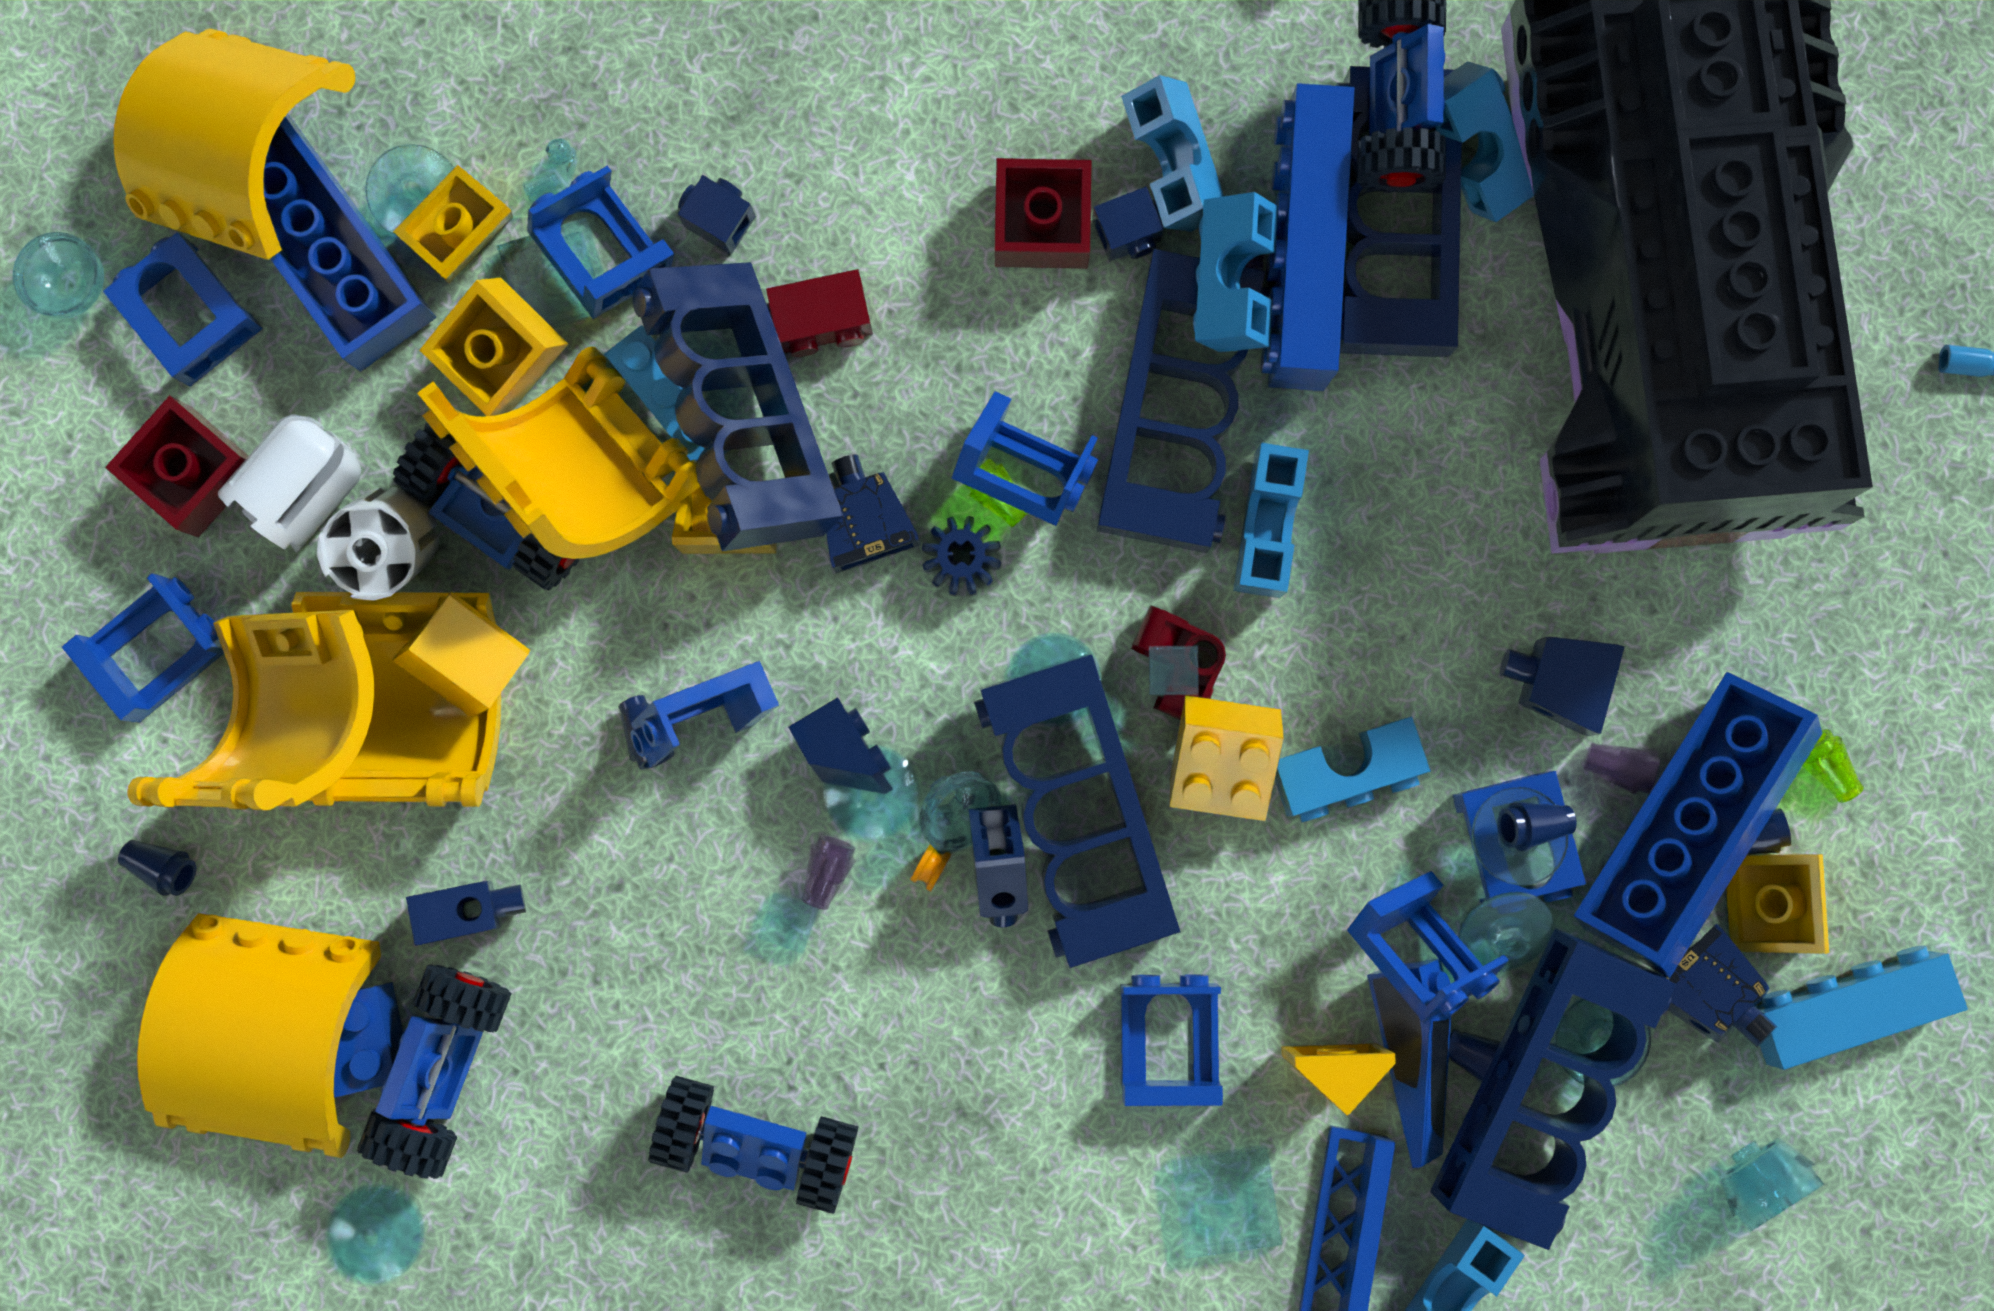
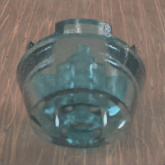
M1781 1138L1773 1140L1760 1148L1756 1141L1746 1145L1730 1156L1735 1165L1719 1176L1732 1218L1738 1216L1749 1232L1825 1185L1812 1168L1816 1164Z

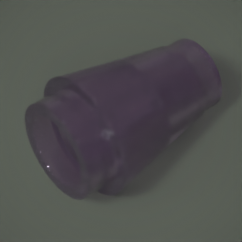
M1591 742L1583 769L1591 771L1593 774L1634 795L1638 791L1649 794L1657 776L1660 757L1650 755L1649 749L1608 744L1600 745Z
M819 835L817 843L811 844L804 894L801 899L804 903L822 910L829 909L831 901L835 898L856 862L855 858H853L855 846L836 837Z

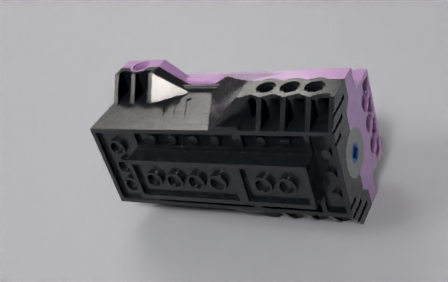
M1515 0L1502 25L1501 34L1512 119L1535 198L1562 333L1568 349L1575 403L1560 432L1540 459L1551 554L1594 550V554L1782 539L1792 534L1842 530L1865 517L1863 507L1856 506L1855 497L1871 489L1873 484L1828 199V192L1853 149L1852 137L1844 126L1845 105L1847 103L1845 94H1843L1838 83L1839 52L1838 47L1835 46V42L1831 38L1830 11L1832 8L1830 0Z

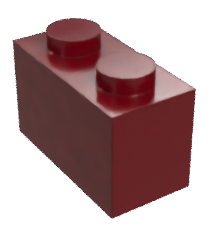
M859 269L766 288L772 320L784 353L790 352L792 357H805L815 354L819 351L818 346L835 342L837 347L841 348L856 346L865 341L864 336L873 334Z

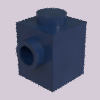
M702 175L696 186L691 184L685 189L678 203V209H680L678 216L684 227L730 255L733 254L756 218L751 203L741 198L743 193L735 185L723 178H719L717 182H714Z
M1146 186L1093 208L1092 221L1109 262L1128 254L1131 259L1144 257L1152 253L1154 249H1157L1156 244L1161 242L1164 231L1155 199H1151Z

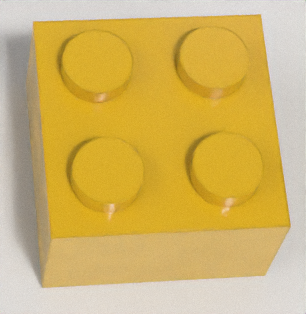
M502 278L476 280L419 351L486 416H494L512 411L569 343Z
M1185 695L1170 773L1169 807L1266 821L1284 739L1281 709Z

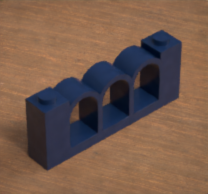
M1350 66L1343 83L1337 82L1336 86L1355 87L1350 178L1355 184L1350 189L1348 195L1346 238L1354 245V248L1347 256L1344 266L1340 354L1449 357L1458 347L1462 142L1445 137L1446 179H1444L1442 184H1437L1434 188L1424 187L1423 191L1408 190V192L1433 193L1432 234L1384 233L1375 231L1365 225L1358 215L1357 200L1366 193L1376 191L1369 190V187L1363 188L1357 182V143L1359 135L1369 130L1370 67ZM1444 69V77L1454 70ZM1370 255L1431 257V299L1382 298L1371 295L1362 288L1357 280L1356 262Z
M1154 249L1150 261L1096 531L1207 553L1212 546V542H1221L1226 519L1225 515L1218 514L1220 501L1211 498L1220 488L1226 474V458L1217 441L1228 431L1238 411V392L1230 377L1241 367L1249 349L1237 350V353L1229 361L1221 364H1205L1152 353L1161 310L1194 316V313L1197 311L1198 285L1196 270L1200 264V258ZM1244 267L1240 277V287L1251 288L1268 298L1270 296V288L1263 286L1265 271ZM1148 372L1199 382L1212 387L1221 396L1223 401V419L1217 425L1207 429H1195L1140 418ZM1141 436L1186 445L1200 450L1208 458L1212 468L1210 484L1205 489L1196 493H1179L1127 482L1135 437Z
M752 263L649 268L633 292V308L636 315L641 317L646 334L658 335L654 352L656 362L662 373L674 384L683 388L675 404L676 421L683 433L691 441L705 448L699 455L696 464L697 481L704 494L712 500L707 506L708 524L712 533L717 536L722 552L824 536L843 517V513ZM732 329L742 357L727 359L704 358L686 345L681 333ZM752 386L763 417L741 420L724 418L716 414L707 405L702 391ZM773 445L785 478L749 481L738 476L729 467L724 458V451Z
M1087 653L979 688L982 699L974 701L982 729L992 726L995 736L1004 734L1001 744L1003 763L1010 776L1016 782L1030 789L1025 795L1021 809L1023 826L1032 843L1042 851L1049 853L1043 866L1042 881L1044 891L1050 903L1059 912L1052 915L1056 928L1047 930L1055 957L1058 958L1065 955L1069 968L1180 933L1181 931L1093 655ZM1086 707L1102 759L1051 776L1038 778L1026 775L1016 767L1013 761L1012 749L1015 739L1022 730L1033 724ZM1107 773L1122 823L1062 841L1047 839L1036 830L1033 814L1036 804L1043 795L1054 789ZM1128 839L1142 886L1085 904L1067 902L1057 894L1054 878L1058 867L1065 859L1074 854L1117 840Z
M1555 928L1430 1190L1431 1194L1450 1213L1549 1250L1556 1235L1563 1229L1566 1214L1570 1207L1563 1199L1574 1193L1584 1177L1587 1166L1586 1155L1580 1142L1590 1140L1604 1131L1613 1118L1616 1107V1094L1610 1079L1622 1077L1638 1063L1646 1045L1644 1025L1656 1029L1661 1016L1670 1006L1671 995L1677 984L1648 967ZM1572 995L1609 1009L1612 1013L1613 1029L1611 1036L1602 1047L1594 1052L1586 1054L1577 1053L1550 1042ZM1542 1058L1583 1074L1584 1089L1582 1096L1577 1104L1565 1113L1548 1114L1521 1104ZM1512 1121L1554 1137L1555 1149L1553 1157L1546 1167L1537 1173L1530 1175L1515 1174L1492 1165Z

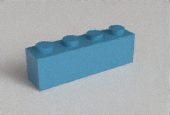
M1915 946L1897 952L1898 960L1882 965L1880 960H1874L1851 967L1853 975L1836 980L1835 975L1814 978L1806 982L1807 990L1792 995L1789 990H1780L1766 994L1761 1000L1762 1004L1755 1007L1778 1026L1760 1044L1766 1065L1785 1070L1968 1010L1949 954L1928 951L1926 946Z

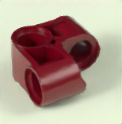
M1152 605L1149 606L1130 648L1160 663L1174 666L1173 670L1170 669L1163 686L1167 687L1164 696L1157 697L1153 708L1178 720H1181L1185 695L1211 699L1214 691L1213 686L1226 657L1225 646L1215 635L1190 625L1188 621ZM1197 642H1207L1216 650V660L1211 667L1205 669L1198 668L1190 660L1191 647Z

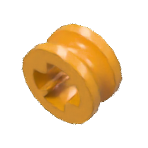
M930 843L910 880L914 883L920 880L925 882L926 889L931 892L952 854L947 851L944 854H940L936 850V845Z

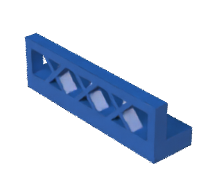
M1330 1125L1299 1311H1311L1314 1292L1330 1281L1341 1295L1338 1311H1368L1395 1149V1142L1388 1136ZM1346 1139L1366 1143L1363 1162L1346 1174L1336 1159L1339 1140ZM1336 1168L1342 1177L1332 1184ZM1361 1174L1359 1188L1357 1189L1351 1180ZM1347 1184L1357 1198L1355 1211L1338 1222L1328 1208L1330 1195ZM1328 1216L1334 1226L1324 1232ZM1353 1222L1349 1238L1344 1228ZM1339 1232L1349 1246L1347 1259L1332 1270H1329L1320 1257L1321 1247L1325 1241ZM1320 1264L1326 1274L1316 1280L1318 1265ZM1344 1272L1343 1284L1341 1287L1335 1277Z

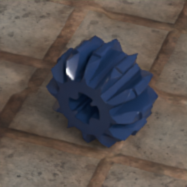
M949 517L947 518V526L950 533L946 535L936 526L930 530L931 535L939 542V545L923 543L922 551L927 555L936 556V558L925 561L922 566L925 572L941 569L932 580L934 587H941L949 578L951 579L949 585L950 596H957L960 582H966L967 592L970 596L977 594L976 585L973 580L976 577L986 586H990L993 583L992 577L984 568L999 570L1001 568V561L985 555L996 553L1001 549L999 541L994 540L983 543L991 533V527L987 524L982 526L975 534L972 532L974 517H966L964 530H957L955 518ZM955 547L961 551L967 547L971 548L973 551L970 552V559L973 562L968 566L964 562L954 566L950 562L954 560L951 550Z

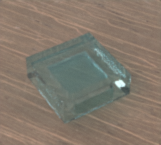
M1149 646V695L1199 694L1198 646Z
M774 892L758 938L803 954L820 907Z

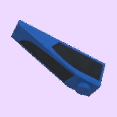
M1439 959L1405 964L1418 981L1428 991L1436 995L1442 988L1451 984L1448 975L1443 971L1442 963ZM1378 970L1368 974L1367 978L1383 1045L1386 1049L1395 1053V1065L1389 1071L1412 1168H1419L1443 1155L1451 1015L1445 1017L1440 1012L1423 1022L1383 973Z

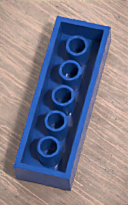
M1297 83L1291 99L1283 100L1281 116L1276 118L1274 145L1282 146L1280 147L1278 162H1274L1271 182L1272 190L1279 191L1276 199V205L1278 206L1275 253L1268 254L1266 281L1274 282L1270 295L1272 300L1270 347L1262 348L1261 373L1269 374V388L1324 391L1339 371L1355 87Z
M288 113L281 121L272 138L264 167L263 182L266 207L282 251L270 259L341 358L361 372L437 317Z
M1726 672L1573 915L1582 928L1670 979L1821 737L1822 730L1818 715Z

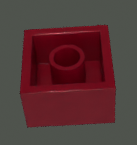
M996 158L995 267L1088 269L1091 235L1092 160Z
M169 395L105 468L173 528L199 538L226 508V505L218 496V491L246 460L248 455L193 407Z

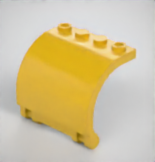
M212 28L206 29L199 34L185 31L153 50L136 68L124 88L116 112L113 136L114 157L118 175L126 193L125 200L129 209L136 218L269 260L282 251L264 197V167L272 138L288 112L296 104L317 90L324 88L343 93L349 92L353 88L356 78L353 67L338 61L329 63L327 59L315 55L304 56L254 43L246 37L235 34L228 36L227 33Z
M593 346L585 348L578 354L561 381L530 403L507 413L485 417L461 413L450 404L434 381L417 393L429 408L422 417L440 439L450 434L456 443L450 446L449 449L468 472L475 466L480 470L483 476L476 480V482L496 505L504 499L511 509L504 516L524 539L532 533L544 549L559 557L570 559L589 558L626 546L654 529L682 507L681 501L700 487L696 474L697 460H690L687 457L688 450L679 439L671 438L661 443L618 395L625 385V379L615 368H608L606 366V358ZM593 379L594 381L585 393L581 387ZM674 470L676 474L667 486L662 478Z
M296 592L291 603L293 613L354 610L357 621L363 630V638L370 655L374 677L372 717L359 753L350 767L335 783L307 801H313L315 806H332L335 801L427 802L429 807H445L447 802H461L463 807H480L484 791H488L498 750L501 725V693L490 709L470 717L393 661L395 655L449 593L396 592L390 597L371 601L350 597L352 595L350 592ZM454 593L496 624L489 593Z
M354 610L227 616L214 622V628L230 668L233 685L232 709L224 735L214 751L201 764L177 778L141 776L134 778L127 789L130 802L136 806L147 807L154 805L158 807L201 806L227 807L239 810L248 808L253 810H271L276 806L296 807L335 783L350 767L363 745L371 722L374 703L373 668L363 638V630L357 621Z
M198 913L164 957L150 988L142 1016L137 1051L138 1080L145 1111L152 1112L155 1125L174 1129L177 1125L186 1126L187 1131L192 1133L206 1134L209 1131L290 1145L293 1150L308 1153L315 1148L323 1150L326 1156L344 1157L349 1148L351 1134L350 1130L338 1124L334 1100L336 1056L344 1023L353 1000L381 958L380 943L351 936L334 935L307 929Z

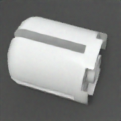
M295 414L286 416L277 422L218 491V496L227 507L234 500L244 508L242 513L252 522L250 527L284 550L291 545L294 551L298 553L359 482L361 467L355 453L331 431H324V427L313 418Z
M392 487L386 492L382 488H377L366 492L328 520L323 532L319 534L317 558L325 577L330 575L339 587L352 593L350 597L355 599L374 601L392 596L431 563L439 548V535L433 533L426 534L438 524L436 518L428 513L431 508L402 488Z

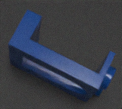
M608 165L595 173L586 171L580 174L571 182L570 187L555 195L553 193L542 195L528 209L527 232L592 319L631 298L634 290L649 268L672 267L674 258L673 251L664 239L655 244L650 240L610 187L612 171ZM578 212H588L597 216L603 221L630 258L593 279L565 242L561 234L563 221L571 214Z
M177 232L172 237H165L155 243L150 250V254L135 266L121 270L114 277L113 283L103 292L174 379L191 387L260 332L263 327L251 313L238 304L199 256L197 246ZM175 269L181 273L216 317L214 321L181 347L141 298L144 293Z
M994 391L963 444L951 479L1057 526L1064 510L1067 509L1074 512L1085 486L1078 482L1087 485L1099 459L1091 456L1098 437L1091 435L1082 455H1076L1004 422L1012 398ZM992 446L1056 476L1062 482L1064 490L1060 496L1044 497L979 467Z
M150 574L147 579L153 587L91 637L75 635L61 646L121 721L140 723L224 654L213 625L215 621L205 613L200 616L190 603L194 599V595L176 577L170 579L157 574ZM174 611L196 638L195 643L186 654L138 691L111 656L160 616Z
M760 660L653 701L631 723L633 730H631L630 735L637 754L640 757H646L650 767L657 765L680 745L672 725L720 706H724L735 733L754 726L779 706Z
M1556 771L1533 774L1452 795L1456 812L1464 814L1483 885L1485 898L1480 899L1481 906L1496 907L1498 914L1509 913L1526 908L1525 899L1543 895L1544 902L1562 900L1573 896L1571 888L1586 884L1573 834L1548 842L1553 859V871L1551 877L1545 883L1525 888L1518 886L1511 879L1503 856L1491 807L1536 796L1538 804L1565 805Z
M1432 871L1367 902L1347 929L1349 934L1423 1022L1440 1012L1445 1017H1449L1464 1006L1471 995H1474L1477 1000L1487 995L1499 984L1500 980L1496 975L1509 961L1505 955H1502L1483 966L1435 911L1430 902L1444 885ZM1407 921L1449 970L1455 982L1442 988L1437 995L1428 991L1380 934Z
M1204 974L1180 975V983L1161 984L1160 975H1131L1132 984H1121L1122 1101L1124 1106H1223V1086L1219 1082L1218 994H1221V986L1217 983H1209V975ZM1180 994L1191 1005L1193 1014L1194 1080H1146L1145 1014L1147 1005L1156 995Z

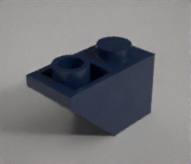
M838 697L788 727L808 764L822 782L886 794L893 790L884 774L892 769L877 744L869 748L863 738L870 733L868 726L856 708L848 712Z

